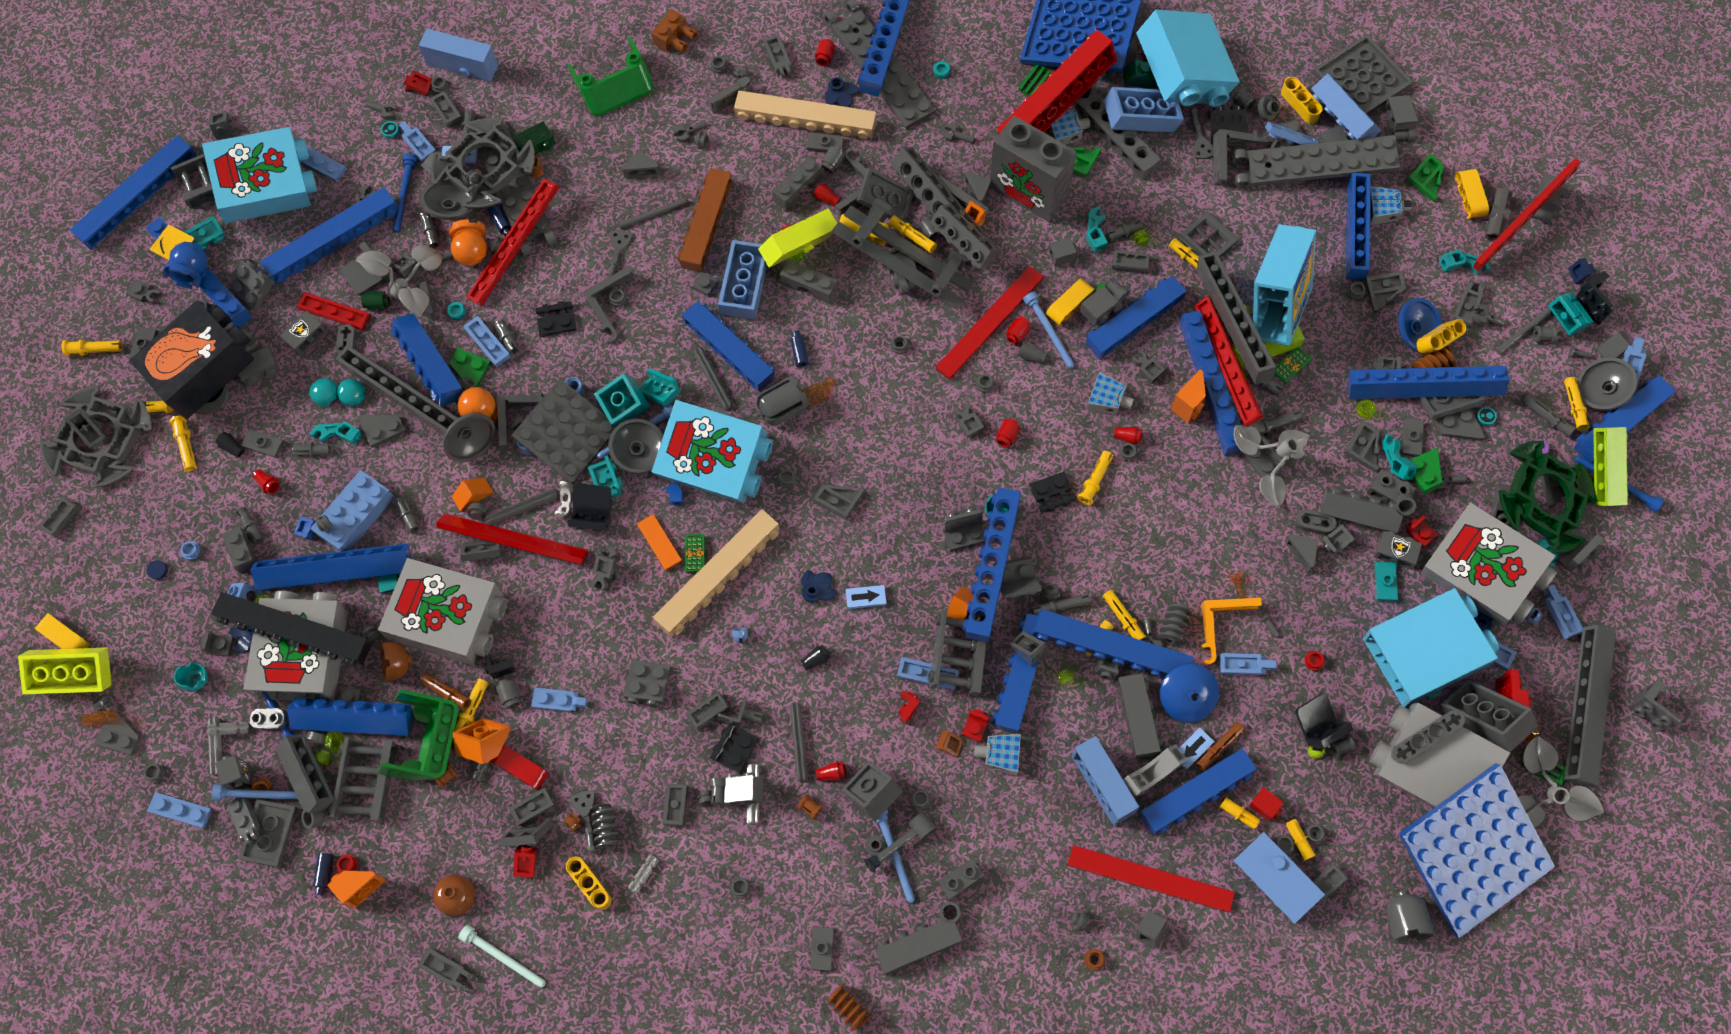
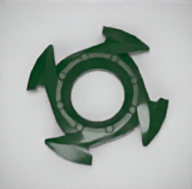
M1529 441L1520 444L1509 453L1523 462L1516 471L1509 493L1506 490H1498L1500 503L1512 528L1517 531L1519 530L1521 518L1530 528L1550 540L1551 545L1549 548L1552 553H1565L1578 548L1586 542V538L1571 532L1578 528L1581 523L1586 503L1598 502L1595 487L1582 463L1576 464L1573 470L1547 453L1543 454L1542 449L1545 448L1544 441ZM1540 476H1549L1555 479L1565 493L1566 505L1564 511L1559 516L1546 513L1535 499L1534 485Z

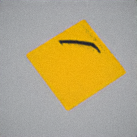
M168 225L151 246L150 250L169 260L170 251L175 245L184 241L192 242L194 237Z

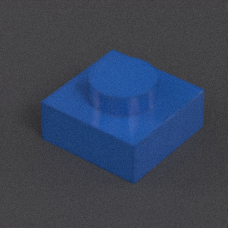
M300 516L293 534L312 540L314 532L310 528L316 521Z

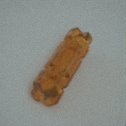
M112 709L84 714L81 716L80 723L89 726L113 721L116 719L115 715L117 713Z

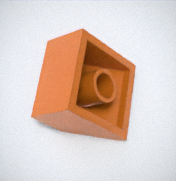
M1199 370L1176 394L1171 410L1187 423L1192 419L1195 421L1201 415V410L1205 405L1203 402L1206 394L1202 370Z
M481 718L453 732L455 755L476 761L479 764L490 762L491 759L499 755L511 731L510 726Z
M343 871L342 873L335 874L327 886L342 904L355 909L387 880L373 871Z

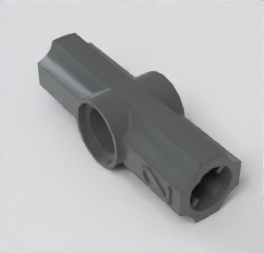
M1508 188L1497 189L1495 192L1493 204L1489 210L1490 216L1487 218L1488 225L1485 233V238L1489 241L1494 242L1504 232L1505 225L1508 222L1511 213L1509 206L1512 198V192Z

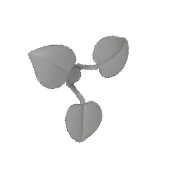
M416 246L412 250V258L418 263L406 280L399 278L395 281L393 280V270L389 267L391 259L386 254L380 251H367L357 257L356 261L374 276L382 277L389 272V285L392 286L390 295L394 299L400 300L417 317L420 318L429 305V296L420 288L411 289L408 287V282L420 265L428 271L437 269L442 262L440 252L429 246Z
M1236 425L1234 428V439L1236 445L1244 454L1253 456L1257 453V449L1277 447V454L1283 457L1270 476H1263L1259 483L1262 495L1273 505L1281 506L1285 499L1286 486L1283 479L1275 476V473L1289 457L1297 460L1304 456L1303 446L1307 444L1309 434L1296 430H1285L1280 433L1279 442L1259 445L1261 443V436L1256 428L1253 426Z
M1536 736L1527 744L1523 753L1525 768L1531 773L1541 771V774L1552 785L1547 791L1548 799L1535 802L1531 796H1518L1534 827L1540 825L1545 818L1544 810L1539 807L1541 804H1550L1551 802L1564 804L1566 814L1577 821H1584L1604 813L1601 802L1591 790L1583 786H1573L1568 792L1567 789L1557 786V783L1546 774L1545 770H1552L1558 763L1557 751L1550 743L1540 736Z

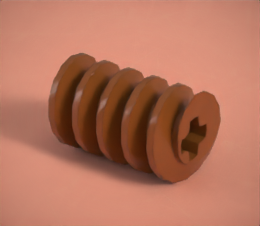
M1449 346L1431 352L1424 356V358H1420L1412 363V368L1456 366L1454 354Z
M843 983L830 995L827 1004L832 1005L835 1003L833 1011L841 1010L839 1018L846 1017L845 1025L852 1023L850 1027L852 1032L861 1028L873 1015L865 1016L868 1009L860 1010L862 1002L855 1004L857 996L849 997L851 989L844 991L843 988L846 983Z

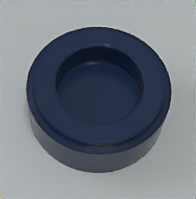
M160 560L152 561L146 569L147 575L153 580L163 579L168 572L167 565Z

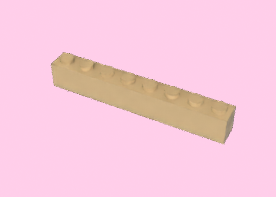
M739 90L734 106L735 117H738L740 120L751 119L758 123L770 122L776 126L783 124L789 125L792 128H807L810 131L821 130L828 134L834 132L840 133L843 136H858L861 139L873 138L876 124L875 111Z
M761 509L653 616L654 622L670 637L674 634H680L684 629L683 625L688 620L690 622L693 621L698 615L697 611L701 607H707L712 600L711 597L715 593H721L725 588L724 584L729 579L731 581L734 580L739 574L738 570L743 566H748L752 561V557L756 553H761L766 547L765 544L770 539L774 540L778 536L780 530L779 523Z

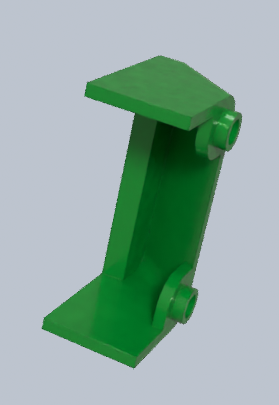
M631 36L628 37L631 53L625 58L627 68L596 81L594 76L588 73L577 76L572 65L568 64L572 81L593 116H602L650 94L654 89L643 57Z
M400 689L394 701L414 705L413 718L419 723L426 724L418 761L406 760L401 766L383 763L378 769L377 774L404 780L438 779L446 771L453 739L452 733L455 730L459 711L458 706L451 700Z

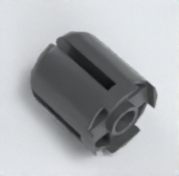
M793 375L760 392L756 397V405L762 418L771 426H778L809 408L810 404L805 392L802 393L798 385H795L798 381Z

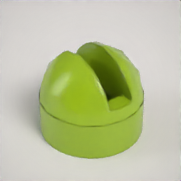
M1309 746L1308 754L1311 758L1321 759L1324 756L1325 749H1322L1321 752L1312 750V748H1320Z

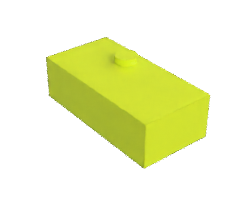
M828 208L771 235L758 250L770 268L803 251L808 253L813 250L815 245L825 241L833 234L832 230L837 222Z
M108 647L28 650L18 656L22 694L102 692L111 686Z

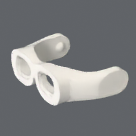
M560 481V501L562 505L558 508V511H555V515L566 518L569 514L571 493L568 482ZM564 495H568L567 502L563 500ZM564 507L567 508L565 513L562 511Z

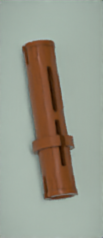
M429 673L422 675L420 679L422 685H425L445 699L454 701L462 710H467L470 707V698L460 694L458 689L447 686Z
M1235 722L1213 747L1207 749V753L1195 763L1202 772H1205L1215 761H1219L1222 758L1221 755L1246 731L1244 726L1239 722Z

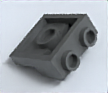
M250 258L241 259L233 273L236 279L230 289L253 311H257L275 281L267 271L262 270L255 260Z
M632 660L629 676L626 678L623 697L631 704H639L640 701L647 702V705L652 707H658L659 704L664 705L671 666Z

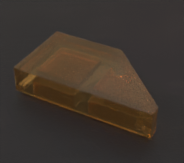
M833 377L802 390V393L805 392L809 401V407L827 400L834 383Z

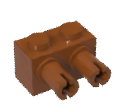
M673 9L666 14L651 32L653 44L666 52L673 47L684 53L688 48V43L679 39L681 35L686 36L692 41L698 36V31L686 24L685 16Z

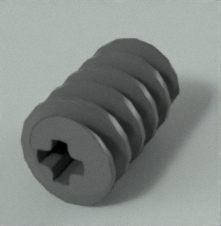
M1172 602L1168 605V612L1165 613L1166 619H1163V626L1160 627L1161 633H1158L1157 638L1163 643L1177 646L1176 641H1183L1178 635L1185 634L1181 627L1187 628L1188 626L1183 621L1190 620L1186 613L1192 614L1193 610L1184 604Z
M610 804L592 806L591 810L595 811L592 814V818L595 819L592 825L596 827L593 833L597 835L594 838V842L598 844L595 846V849L610 848L620 843V840L614 839L620 832L613 830L619 826V824L613 823V820L617 819L618 816L612 815V812L617 811V808L611 807Z

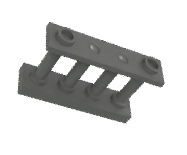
M204 154L171 167L176 177H182L188 193L183 194L182 197L189 208L215 198L211 180L205 168L207 163ZM199 170L205 186L194 189L189 174Z
M943 608L935 617L937 629L932 670L928 673L929 689H934L939 685V682L966 687L968 689L967 696L976 697L981 693L986 642L978 640L968 641L944 636L946 625L963 628L964 620L947 617L948 609ZM980 616L976 621L981 622L985 618ZM943 644L970 649L972 651V659L966 660L942 655ZM941 663L968 668L970 676L967 679L940 674Z
M345 737L344 743L340 747L341 761L334 801L329 806L331 818L340 820L341 813L369 815L370 820L374 823H384L391 777L377 773L383 763L394 764L397 744L394 741L384 740V745L381 748L354 746V741L349 737ZM352 753L379 755L381 758L380 765L377 767L350 765ZM348 773L376 775L378 777L377 784L374 787L346 785ZM345 793L373 795V805L370 807L343 805Z

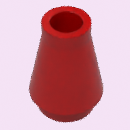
M822 183L817 186L813 193L817 200L831 204L836 207L835 205L841 199L826 184L823 185Z
M1138 426L1115 427L1113 437L1133 445L1135 443L1140 444L1143 430L1139 429Z
M261 469L253 473V478L264 493L274 494L279 490L280 483L278 478L263 472Z
M835 761L816 769L817 780L842 781V778L847 777L844 762Z

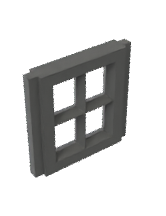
M1208 211L1177 237L1186 247H1191L1192 251L1198 256L1208 254L1201 247L1209 242L1218 250L1219 258L1239 241L1238 237ZM1205 222L1215 230L1210 236H1207L1199 229ZM1195 230L1205 238L1199 245L1189 237ZM1217 233L1227 241L1221 248L1211 240Z

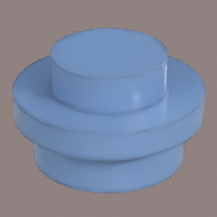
M194 541L185 542L181 546V555L186 560H194L200 555L201 548Z

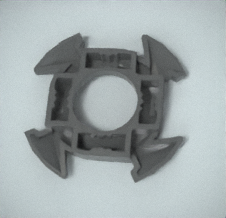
M484 118L467 122L465 127L470 132L460 138L445 153L446 156H443L441 152L435 151L431 162L433 184L438 186L448 176L450 181L469 197V199L464 200L462 207L485 208L502 203L500 198L491 194L504 188L521 172H525L526 176L532 174L535 164L533 143L529 140L519 152L515 143L499 131L503 128V119ZM480 147L497 149L501 154L497 168L491 173L483 175L484 180L480 186L475 187L468 184L466 181L468 173L464 170L466 157L473 150Z
M98 385L84 388L61 401L60 405L73 409H70L64 418L81 407L93 419L102 417L111 420L114 424L115 434L113 440L105 449L96 453H85L77 447V433L63 418L52 440L54 443L50 444L48 441L40 442L41 455L45 466L53 476L59 475L64 462L75 469L97 475V478L93 481L94 488L107 486L124 478L134 468L119 465L130 453L140 432L145 431L149 433L153 431L151 416L139 397L135 398L130 413L120 404L98 398L101 395Z

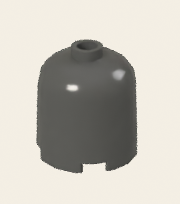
M1409 891L1396 893L1397 896L1392 898L1386 906L1393 943L1408 944V939L1417 938L1418 942L1433 938L1434 928L1425 900L1418 895L1410 894Z

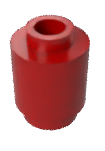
M830 39L819 41L815 62L820 66H828L832 61L836 46Z
M1022 316L1016 318L1005 332L1006 339L1012 344H1020L1030 331V321Z
M1011 418L1009 420L1005 419L996 434V443L1005 448L1012 445L1021 429L1019 423Z

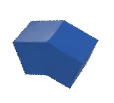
M676 482L665 488L670 496L671 505H683V492Z

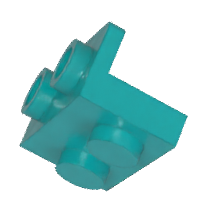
M214 216L184 231V233L194 237L192 242L201 246L204 251L207 249V245L212 242L213 244L224 240L223 236L226 235Z
M649 368L646 371L649 379L640 387V390L645 398L667 407L680 393L677 385L678 382L672 376H666L658 370L654 371Z
M607 455L604 456L605 461L589 466L588 469L594 485L609 486L611 488L612 499L622 495L620 488L624 486L620 476H615L614 472L617 471L613 460L610 461Z

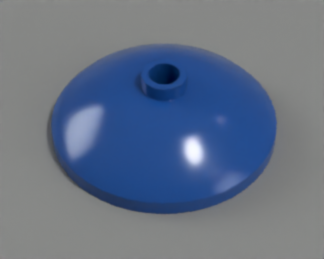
M1414 298L1407 301L1401 308L1398 319L1402 339L1409 348L1417 353H1420L1417 349V340L1443 324L1437 308L1423 298Z
M1195 663L1181 664L1173 668L1165 676L1160 687V701L1164 710L1173 719L1184 723H1193L1206 718L1214 710L1219 698V686L1215 676L1204 666ZM1196 693V698L1191 699L1192 694Z

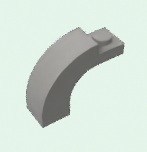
M1174 744L1147 765L1125 777L1123 781L1129 791L1135 797H1139L1176 771L1188 759L1178 746Z

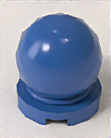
M184 241L179 243L170 251L169 263L164 266L162 275L165 279L169 277L174 280L173 284L187 289H192L193 286L198 288L202 280L200 274L207 267V254L201 246L194 242Z

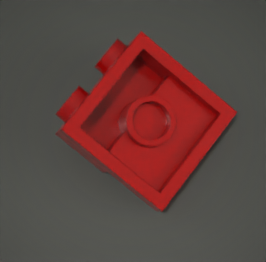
M1510 669L1495 680L1497 693L1524 706L1531 707V698L1529 697L1528 690H1520L1522 680L1519 677V670Z

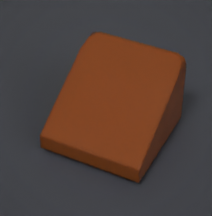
M942 731L935 749L957 758L964 739L950 731Z

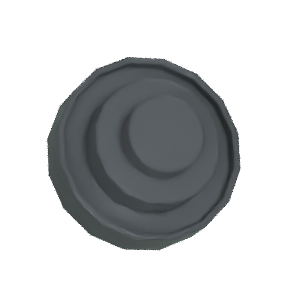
M1263 96L1258 103L1260 117L1266 122L1274 121L1279 117L1281 108L1276 96Z

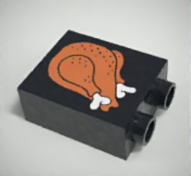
M196 300L129 361L164 403L187 420L249 365L254 358L244 348L251 341L248 336L235 324L229 330L226 328L233 321L228 314L217 304L208 310Z

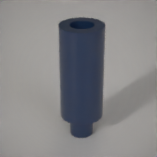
M499 204L488 207L487 211L498 231L506 237L512 227Z
M798 330L793 331V337H791L790 341L796 367L807 366L809 362L804 338Z
M318 853L313 887H316L315 895L323 896L324 889L328 888L333 854Z

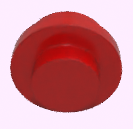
M1310 651L1306 654L1304 663L1308 669L1317 671L1324 666L1325 659L1320 652Z
M350 854L341 856L337 861V870L341 873L343 871H356L358 866L357 859Z

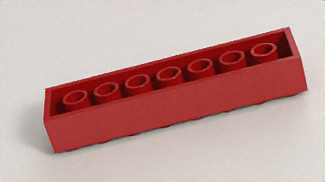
M1098 30L1089 35L1086 41L1080 47H1077L1074 53L1064 60L1061 66L1055 72H1052L1049 78L1043 84H1040L1036 91L1030 97H1027L1018 109H1015L1005 122L999 125L996 129L998 135L1013 116L1045 133L1055 121L1117 62L1113 41Z

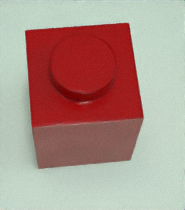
M1263 787L1248 807L1269 822L1272 818L1275 820L1283 811L1280 807L1284 802Z

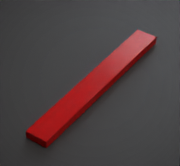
M1575 158L1482 253L1473 266L1476 271H1480L1577 171L1581 161Z
M543 179L466 296L468 300L481 307L483 306L560 187L557 184Z
M1029 266L936 365L935 369L950 380L1021 304L1023 298L1034 290L1043 280L1044 276Z
M1208 295L1195 305L1196 311L1200 310L1216 358L1244 426L1250 427L1263 418V415L1223 321L1211 297Z
M444 514L436 524V527L439 529L580 565L587 558L589 551L449 514Z
M1072 845L1067 866L1224 912L1229 913L1231 909L1234 891Z

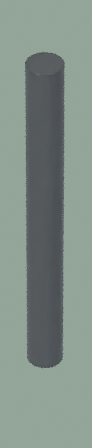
M686 198L618 222L620 229L688 204Z
M1548 307L1495 349V351L1499 355L1504 353L1533 330L1535 326H1538L1553 314Z

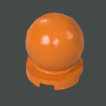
M469 219L452 223V228H449V236L452 240L450 250L454 259L464 266L479 264L487 252V245L484 239L486 236L484 224L480 221H477V224L469 223Z
M470 387L462 392L458 398V412L461 416L470 413H483L496 424L498 421V406L490 392L481 387Z

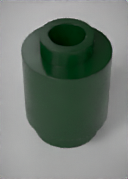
M385 291L366 292V294L361 295V304L363 308L368 310L387 309V306L390 305V296Z

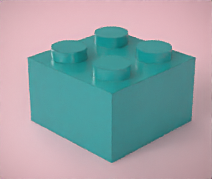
M625 373L594 393L610 424L616 427L626 420L635 419L650 408L634 377Z

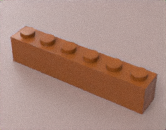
M710 168L709 174L705 175L704 188L699 193V203L694 207V218L689 222V233L685 235L683 250H680L678 254L681 268L698 272L703 271L733 181L731 172Z

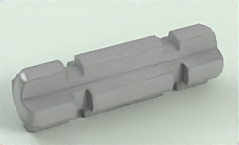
M248 722L207 725V734L209 736L216 735V733H219V735L236 734L237 732L246 734L249 731Z
M653 855L647 857L646 863L641 866L635 875V880L629 884L628 888L632 892L637 894L640 891L641 885L646 882L652 873V868H655L659 860Z

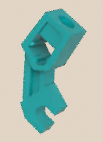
M1100 206L1091 209L1087 217L1086 241L1094 253L1107 248L1108 243L1101 228H1098L1106 217L1104 214L1101 216L1096 215L1101 211ZM1093 235H1097V239L1093 240Z
M1459 249L1446 253L1439 259L1444 272L1461 268L1463 265L1469 267L1476 275L1481 272V270L1476 271L1473 268L1475 261L1479 257L1461 252ZM1489 263L1483 267L1485 272L1491 269Z
M346 421L343 423L318 424L309 433L313 438L321 434L318 439L322 443L330 437L337 435L340 439L354 446L362 436L359 429ZM348 429L349 431L346 435H343L342 433Z
M1386 434L1382 447L1391 466V472L1403 480H1413L1418 466L1406 457H1401L1399 453L1401 441L1397 439L1392 442L1394 436Z

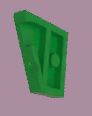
M1070 147L1076 151L1073 173L1086 179L1101 153V148L1096 147L1095 150H1085V147Z
M1430 153L1408 177L1407 181L1434 202L1438 197L1437 190L1441 183V173L1443 172L1444 164Z
M457 348L449 364L461 379L462 377H468L475 382V387H478L491 365V361Z
M1437 447L1410 460L1418 466L1413 480L1424 495L1442 487Z

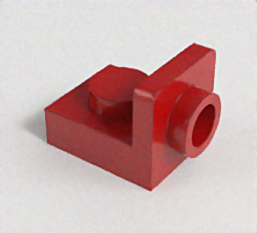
M413 70L411 76L407 75L403 83L406 85L405 92L411 89L426 96L433 79Z
M1425 515L1419 519L1415 517L1408 524L1410 528L1406 531L1413 539L1422 543V548L1427 546L1438 535L1424 521L1427 518Z
M902 691L901 699L908 702V704H903L899 711V717L901 722L907 724L919 707V700H917L918 697L912 692L908 691L906 693Z
M978 709L975 711L970 710L961 736L980 743L989 722V716H986L987 713Z
M527 844L517 847L514 852L513 876L534 878L536 855L538 853L537 847L527 846Z

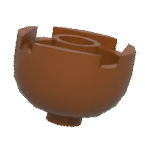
M397 642L380 644V658H382L384 681L390 682L401 679L408 672L409 665H412L411 653L407 654L406 648Z
M452 874L445 876L439 880L434 888V904L440 912L447 916L463 915L474 904L475 887L469 879L462 875Z

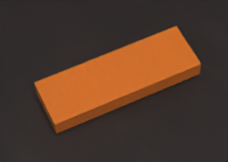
M654 514L637 523V526L665 571L682 562Z

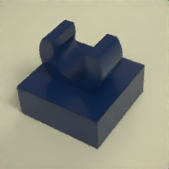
M1580 258L1568 268L1575 284L1582 283L1595 271L1593 264H1588L1586 258Z

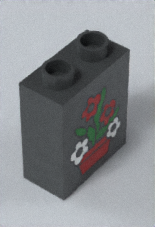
M1013 116L993 142L990 175L991 189L1050 223L1069 197L1076 151L1018 117Z

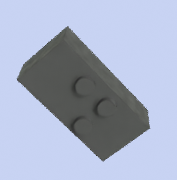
M1469 679L1441 704L1444 714L1457 710L1464 715L1465 722L1462 727L1508 752H1511L1538 727L1531 708ZM1451 714V721L1458 724L1457 720L1459 717Z

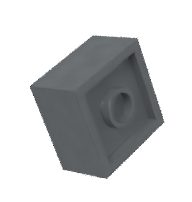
M870 761L841 789L856 807L874 821L903 792L891 776Z

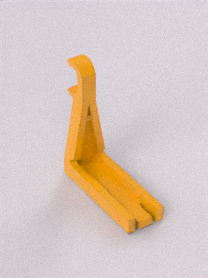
M1261 598L1203 601L1201 607L1206 643L1201 647L1203 649L1209 648L1211 651V660H1205L1203 664L1210 665L1216 660L1213 611L1259 609L1258 606H1262Z

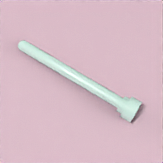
M469 924L460 932L458 939L464 943H474L538 987L542 988L545 986L546 982L544 979L477 936L475 928Z

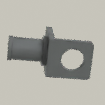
M744 697L738 719L718 713L716 720L739 726L740 720L745 719L760 725L764 712L747 708V705H745L747 698Z

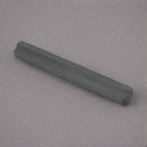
M698 347L694 349V355L723 409L726 411L733 408V403L703 348Z
M553 488L486 515V522L488 525H494L558 499V493Z
M793 703L790 705L797 781L805 782L808 781L801 704Z

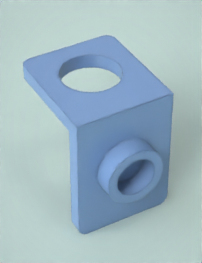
M232 583L228 594L247 600V593L253 591L256 595L253 602L259 603V598H261L263 591L256 590L255 587L246 583Z

